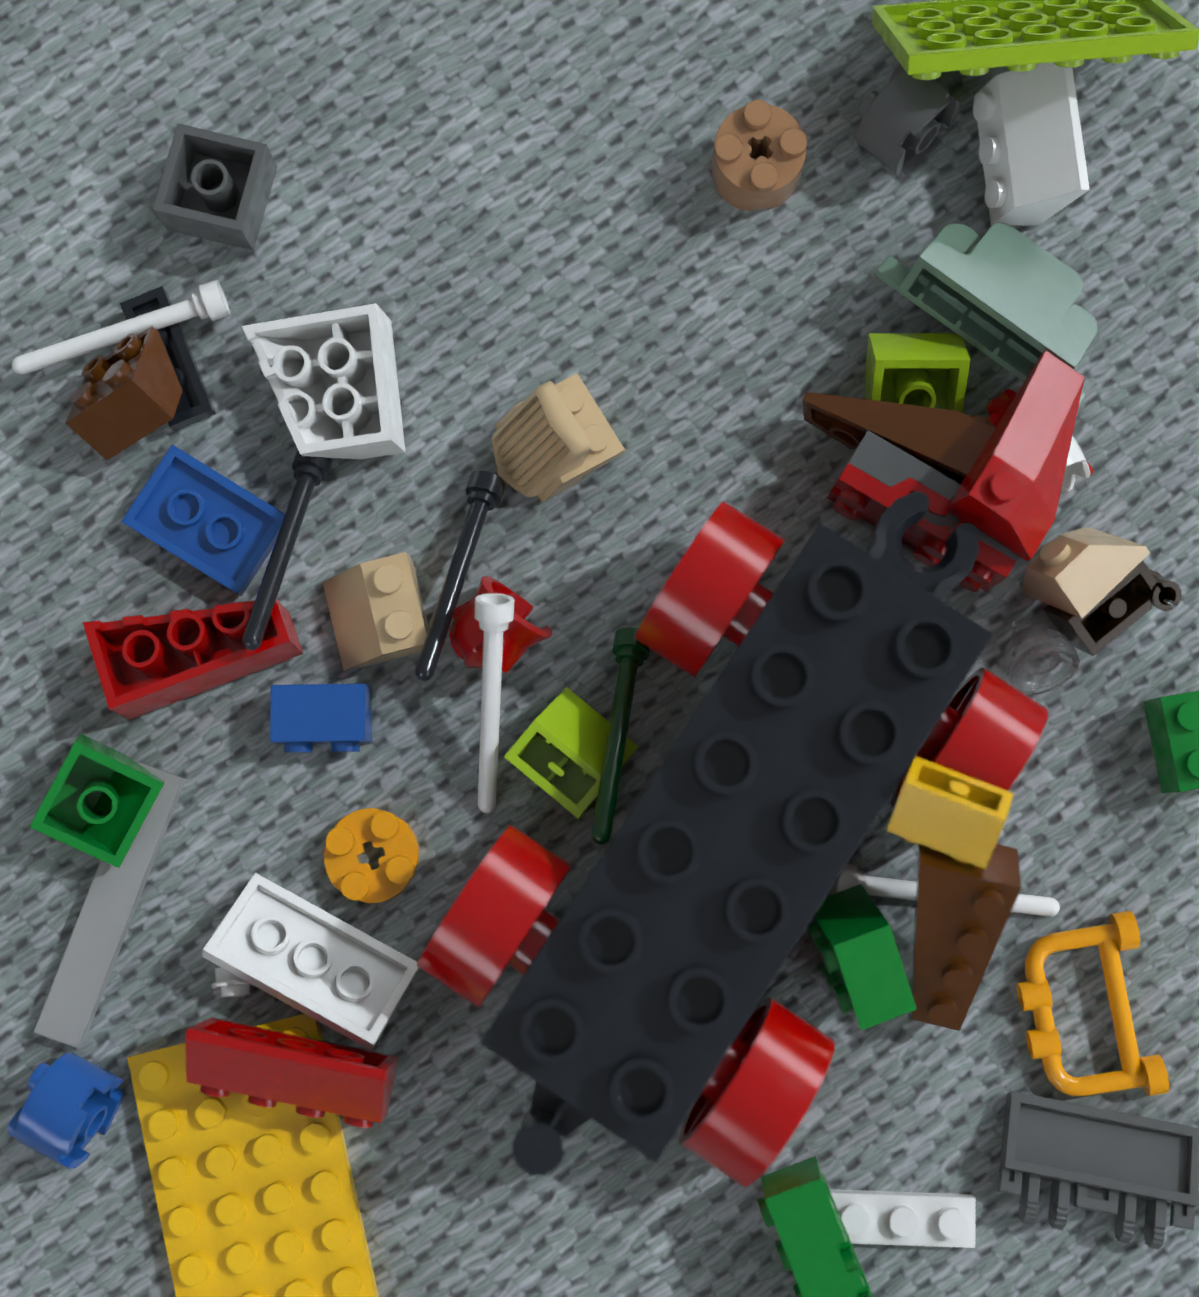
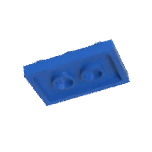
M172 444L121 522L242 597L273 549L285 514Z

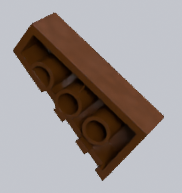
M918 844L912 962V996L917 1009L912 1011V1020L960 1031L1021 890L1018 849L996 844L988 865L984 869L971 863L959 862L948 854Z

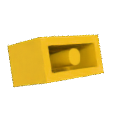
M915 756L886 831L897 834L910 843L922 844L948 854L959 862L971 863L986 869L1006 822L1014 793Z

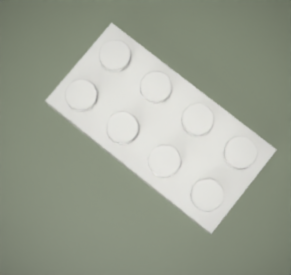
M257 873L253 875L204 947L202 954L203 958L370 1051L376 1044L419 969L417 967L418 962Z

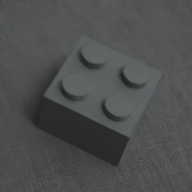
M177 123L152 210L167 230L254 251L277 165L266 144Z

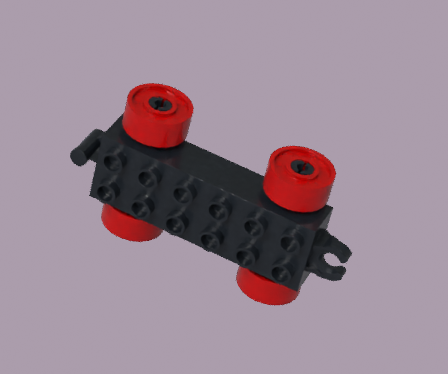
M913 492L896 499L882 513L869 536L866 552L820 523L774 593L758 582L785 541L783 538L725 501L720 503L702 527L643 619L635 639L694 678H696L722 637H725L739 647L561 919L545 909L572 865L510 825L499 837L469 879L417 963V967L478 1008L490 993L507 965H510L524 975L480 1043L536 1081L531 1108L525 1113L520 1129L513 1140V1156L523 1171L532 1175H545L554 1171L561 1163L565 1151H563L564 1137L589 1119L594 1120L656 1163L685 1119L679 1135V1144L743 1187L753 1184L768 1169L785 1147L805 1116L825 1078L834 1054L835 1041L770 997L757 1006L760 999L892 792L891 806L895 808L915 756L1009 791L1034 751L1047 721L1048 709L983 667L975 671L961 686L993 633L943 602L947 593L959 585L972 571L979 553L978 530L973 524L962 523L948 535L945 541L946 551L938 564L931 567H920L912 564L905 557L902 550V537L904 532L910 526L917 524L927 512L929 499L922 492Z

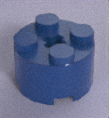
M64 1053L51 1066L43 1062L39 1064L28 1080L27 1089L31 1093L24 1106L11 1119L7 1128L8 1134L16 1138L19 1143L67 1169L77 1168L91 1155L83 1149L97 1132L103 1135L107 1133L124 1096V1092L117 1089L123 1082V1079L75 1053Z

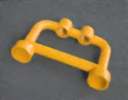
M1130 910L1111 913L1109 915V924L1055 932L1038 938L1030 946L1025 957L1026 981L1016 983L1020 1008L1023 1012L1032 1010L1036 1028L1025 1031L1030 1058L1032 1060L1041 1058L1048 1081L1058 1091L1069 1096H1089L1140 1087L1143 1088L1147 1096L1169 1093V1078L1162 1057L1159 1054L1143 1057L1139 1055L1119 954L1120 951L1133 950L1140 947L1138 924L1133 912ZM1098 945L1122 1070L1073 1077L1064 1070L1062 1065V1046L1054 1023L1051 1008L1053 1005L1052 994L1045 977L1044 962L1046 957L1054 952Z

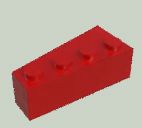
M276 599L262 643L255 650H248L242 644V637L255 600L215 605L212 609L196 611L182 609L170 611V614L150 617L136 615L122 617V620L101 622L97 620L82 623L108 708L130 720L304 654L290 612Z

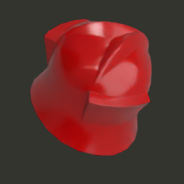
M482 576L474 597L455 609L454 621L449 632L451 647L464 660L467 668L482 669L484 630L479 628V621L475 619V598L478 595L487 593L511 596L514 598V619L509 622L508 629L503 631L502 671L507 673L527 649L538 642L550 638L553 634L552 629L548 625L538 628L525 621L524 619L530 614L533 606L495 578Z

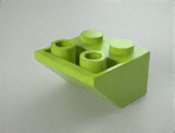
M566 687L531 723L504 758L576 818L580 819L598 796L610 722ZM628 737L626 739L622 767L639 747Z

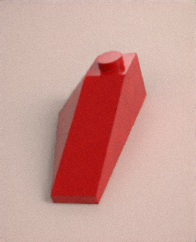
M1046 350L1038 358L948 505V508L1025 561L1032 559L1055 521L1085 379L1084 376Z

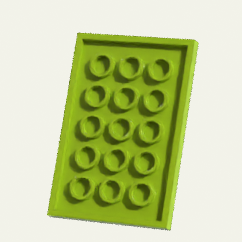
M934 0L872 6L873 27L906 73L919 80L937 79L941 77V72L959 71L963 75L979 76L987 74L989 68L1005 66L1011 71L1026 72L1036 69L1037 64L1054 62L1059 67L1071 68L1082 66L1086 59L1102 58V61L1107 63H1126L1131 61L1132 55L1149 54L1150 57L1156 59H1173L1179 56L1180 51L1197 50L1199 41V29L1161 0Z

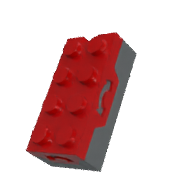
M870 431L866 432L827 496L829 500L835 502L832 508L840 515L853 521L860 517L868 523L875 525L877 519L896 499L913 492L926 494L929 499L927 512L917 524L910 526L904 532L902 543L914 549L915 551L912 555L929 567L938 564L942 560L946 551L945 541L948 535L960 524L970 523L948 508L949 503L961 486L959 483ZM977 528L979 553L972 571L959 585L973 592H978L979 588L986 592L1008 577L1020 556Z

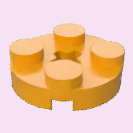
M377 808L360 809L346 815L328 833L325 841L324 865L327 875L335 888L341 891L346 898L354 901L378 903L399 895L414 877L420 859L419 843L410 825L394 813ZM369 841L374 848L382 847L385 852V856L378 859L380 867L372 869L369 863L362 864L359 855L365 852L364 844Z

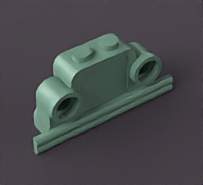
M959 223L949 224L926 247L911 270L889 255L874 274L1022 381L1026 380L1038 358L1045 350L1074 369L1097 334V323L1093 316L1086 309L1073 304L1084 287L1079 274L1008 224L996 223L992 225L982 239L973 229ZM1081 393L1080 403L1086 396L1084 393Z

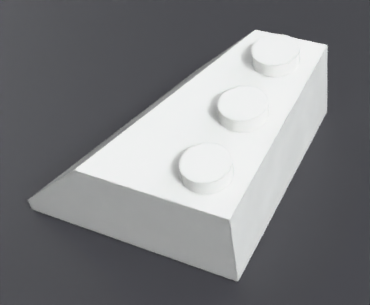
M376 303L242 326L248 341L253 345L260 361L258 363L265 378L269 380L279 402L277 405L302 456L367 459L406 453L391 320Z

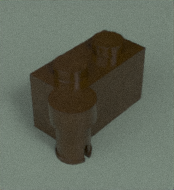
M1142 560L1085 617L1079 618L1051 605H1047L1043 610L1069 645L1094 656L1151 610L1152 606L1162 611L1172 610V606L1167 602L1177 606L1181 599V589L1177 583L1164 580L1163 576L1158 572L1150 570Z

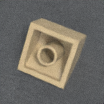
M407 552L360 563L322 582L344 672L421 652L429 625L413 560Z

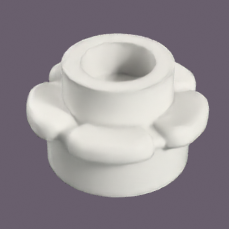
M223 968L215 969V983L211 984L213 989H221V998L250 995V986H253Z

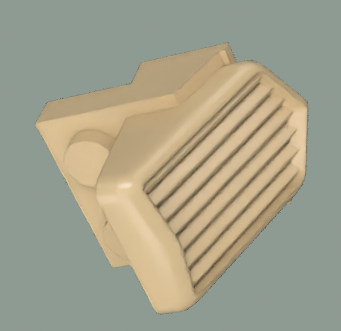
M578 373L555 385L552 381H548L537 387L524 401L514 405L495 424L496 431L492 436V448L497 475L523 496H537L541 503L581 482L583 476L621 457L625 451Z

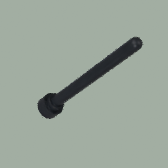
M297 449L292 463L296 483L242 637V644L248 650H255L262 643L314 486L320 485L321 481L327 479L333 462L332 458L302 456Z
M478 470L473 471L470 475L465 490L470 507L415 668V675L421 681H428L434 675L487 512L493 510L494 506L501 502L506 483L501 477L491 472Z

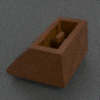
M153 326L138 336L134 333L128 334L117 344L114 352L105 358L102 355H98L88 362L81 373L84 377L83 382L70 399V403L73 406L65 424L103 458L109 460L174 418L183 390L162 338Z

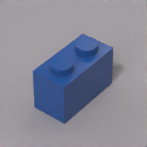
M367 684L271 685L270 742L284 744V753H312L313 744H331V752H360V743H372V687Z

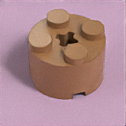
M763 100L751 101L746 106L732 112L722 122L717 131L711 163L714 184L722 198L732 206L746 211L772 209L783 204L797 187L806 157L807 137L799 123L785 110L769 105Z

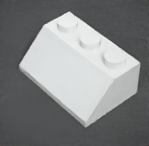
M1054 62L1037 64L1036 69L1031 71H1008L996 75L974 95L973 115L978 124L980 139L979 159L984 169L986 184L985 203L989 208L991 225L996 223L1016 226L1040 225L1090 190L1072 67H1059Z

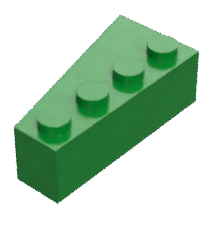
M816 1156L761 1176L764 1196L757 1198L758 1206L767 1228L774 1225L776 1227L780 1240L776 1241L775 1245L785 1271L792 1269L797 1281L793 1285L796 1297H874Z

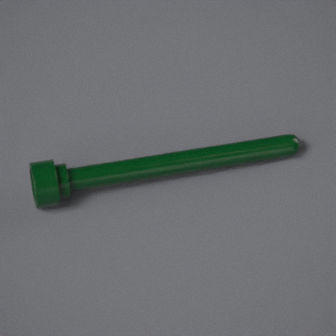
M633 627L618 629L615 632L612 652L616 656L615 660L619 664L591 832L592 840L599 845L606 844L611 838L638 667L643 665L644 660L648 659L650 654V648L635 639L638 628Z

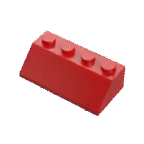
M213 1017L188 1028L185 1037L186 1082L201 1085L200 1092L215 1097H229L230 1092L249 1095L247 1102L262 1107H276L277 1102L296 1105V1113L309 1117L322 1118L325 1116V1112L344 1116V1123L362 1128H371L373 1122L381 1123L388 1113L399 1061L398 1056Z

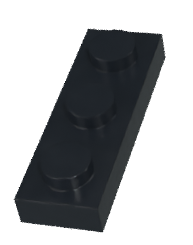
M163 286L120 303L126 320L172 305L168 293ZM180 323L158 329L157 331L162 338L183 390L174 418L168 422L169 427L176 431L215 415L216 411Z

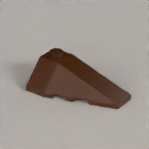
M806 392L802 399L804 420L848 448L856 450L866 432L870 431L960 485L995 430L994 425L986 418L979 415L968 416L955 410Z

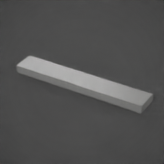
M139 762L138 764L165 783L120 868L100 860L34 1029V1033L77 1049L83 1047L186 781V778Z

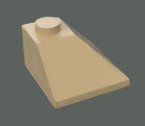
M1090 527L1080 528L1060 534L1055 540L1047 543L1041 549L1040 554L1026 567L1022 590L1031 598L1083 618L1150 552L1144 545Z

